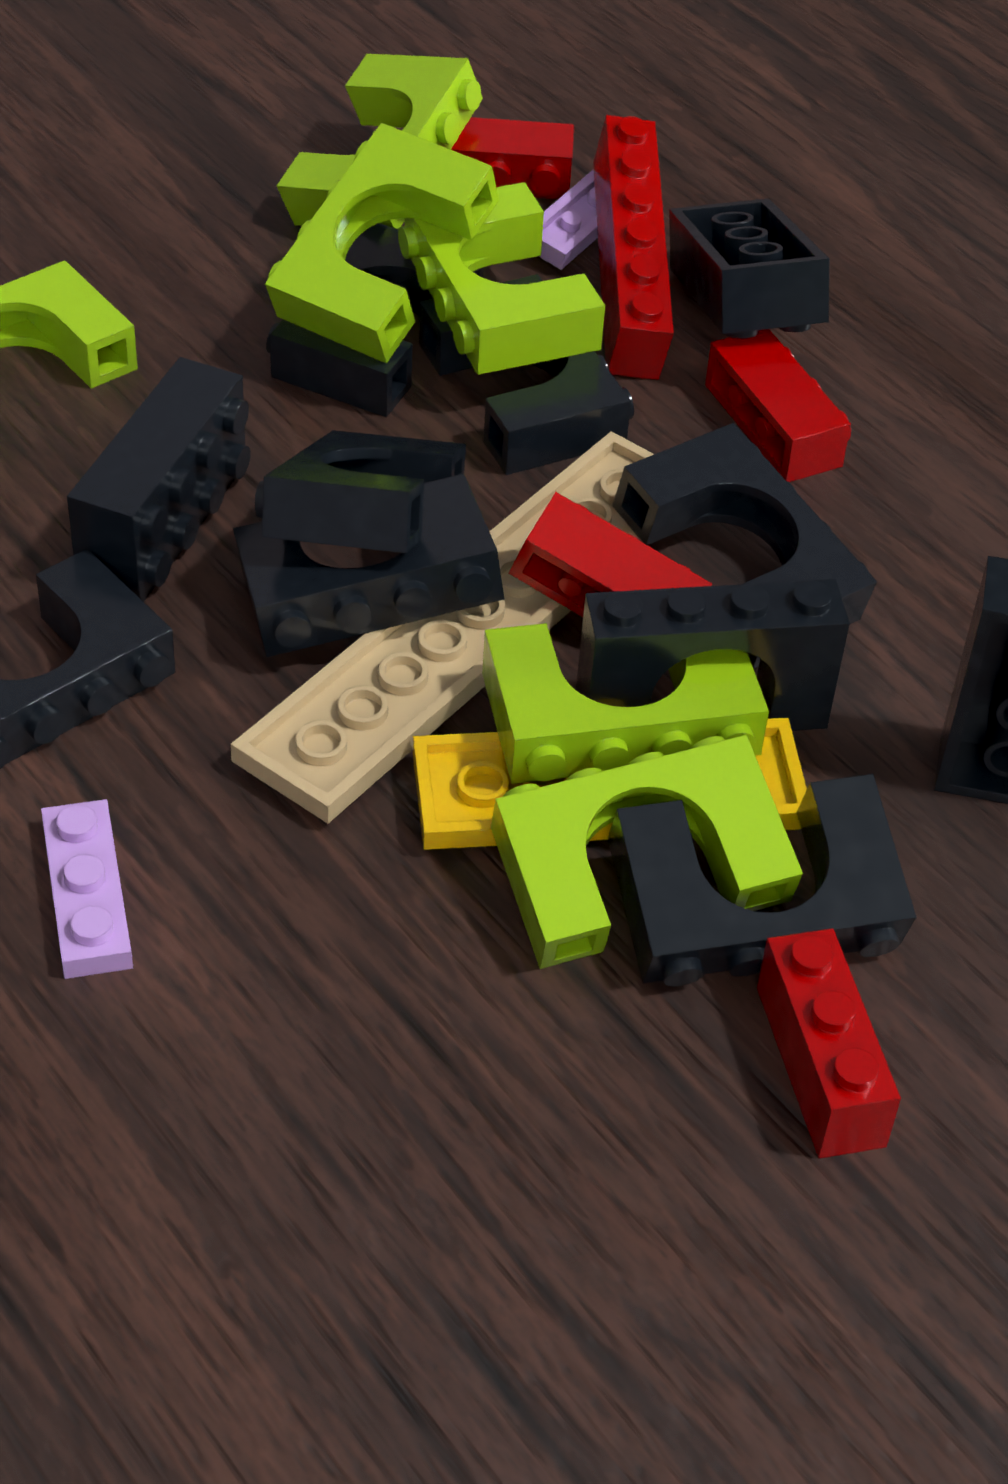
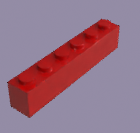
M606 115L593 161L601 296L605 304L603 325L605 360L612 375L659 380L674 335L656 122L642 120L633 116Z

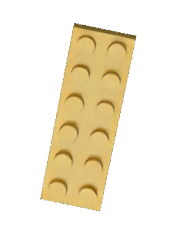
M771 718L767 720L761 755H757L756 759L785 830H799L801 827L797 810L807 787L789 718ZM498 732L413 736V761L424 850L497 846L491 830L496 798L503 797L507 791L520 785L537 784L539 787H543L567 779L559 778L550 781L511 784ZM612 823L599 830L590 841L608 840Z

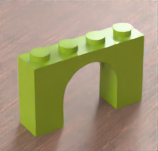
M366 54L345 85L361 125L379 126L381 123H384L391 127L404 128L402 130L404 132L451 149L458 140L459 135L483 99L480 84L476 81L468 58ZM299 152L277 184V189L294 225L302 226L306 221L313 218L326 200L331 185L336 180L342 178L354 161L356 154L336 155ZM405 218L390 219L380 222V224L399 229L404 223Z
M381 123L370 139L364 141L359 146L354 161L342 178L336 180L331 185L326 200L313 218L302 225L297 240L285 257L276 262L271 268L265 285L277 317L387 364L415 323L408 294L405 288L359 270L346 262L345 258L349 248L356 238L368 228L380 222L396 218L422 220L472 240L499 202L492 166Z
M525 182L496 187L499 202L472 240L413 218H405V226L399 227L398 240L403 257L405 259L410 258L413 262L421 288L423 290L428 289L431 293L440 321H447L453 331L454 342L458 352L461 355H467L478 375L601 350L605 304L585 273L520 285L490 281L473 273V271L486 266L541 256L544 211Z
M65 260L0 285V348L27 346L48 351L59 357L91 389L138 369L134 325Z
M547 623L486 629L484 634L482 675L511 784L567 778L575 772L586 768H599L605 771L628 765L634 758L649 752H661L663 755L688 750L698 741L713 736H721L727 740L747 735L755 756L761 755L769 710L748 653L733 649H718L687 657L668 669L675 689L670 695L660 701L644 706L617 707L591 700L580 694L567 682L559 667Z
M747 735L727 740L721 736L708 737L698 741L688 750L663 755L661 752H649L634 758L625 766L605 771L599 768H586L570 775L565 781L539 787L537 784L520 785L507 791L503 797L495 799L491 830L540 969L604 952L611 923L588 862L586 845L599 830L613 822L616 810L619 808L682 800L691 837L702 849L722 897L737 906L752 911L792 900L803 872Z

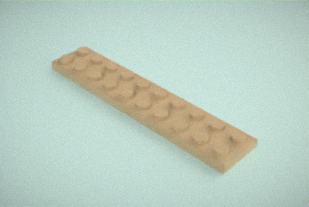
M612 431L489 531L498 551L505 600L365 633L231 743V761L329 824L413 750V736L430 735L485 687L482 668L486 629L547 623L550 630L571 611L508 574L524 542L555 492L584 506L593 514L641 541L612 505L624 466L654 454Z

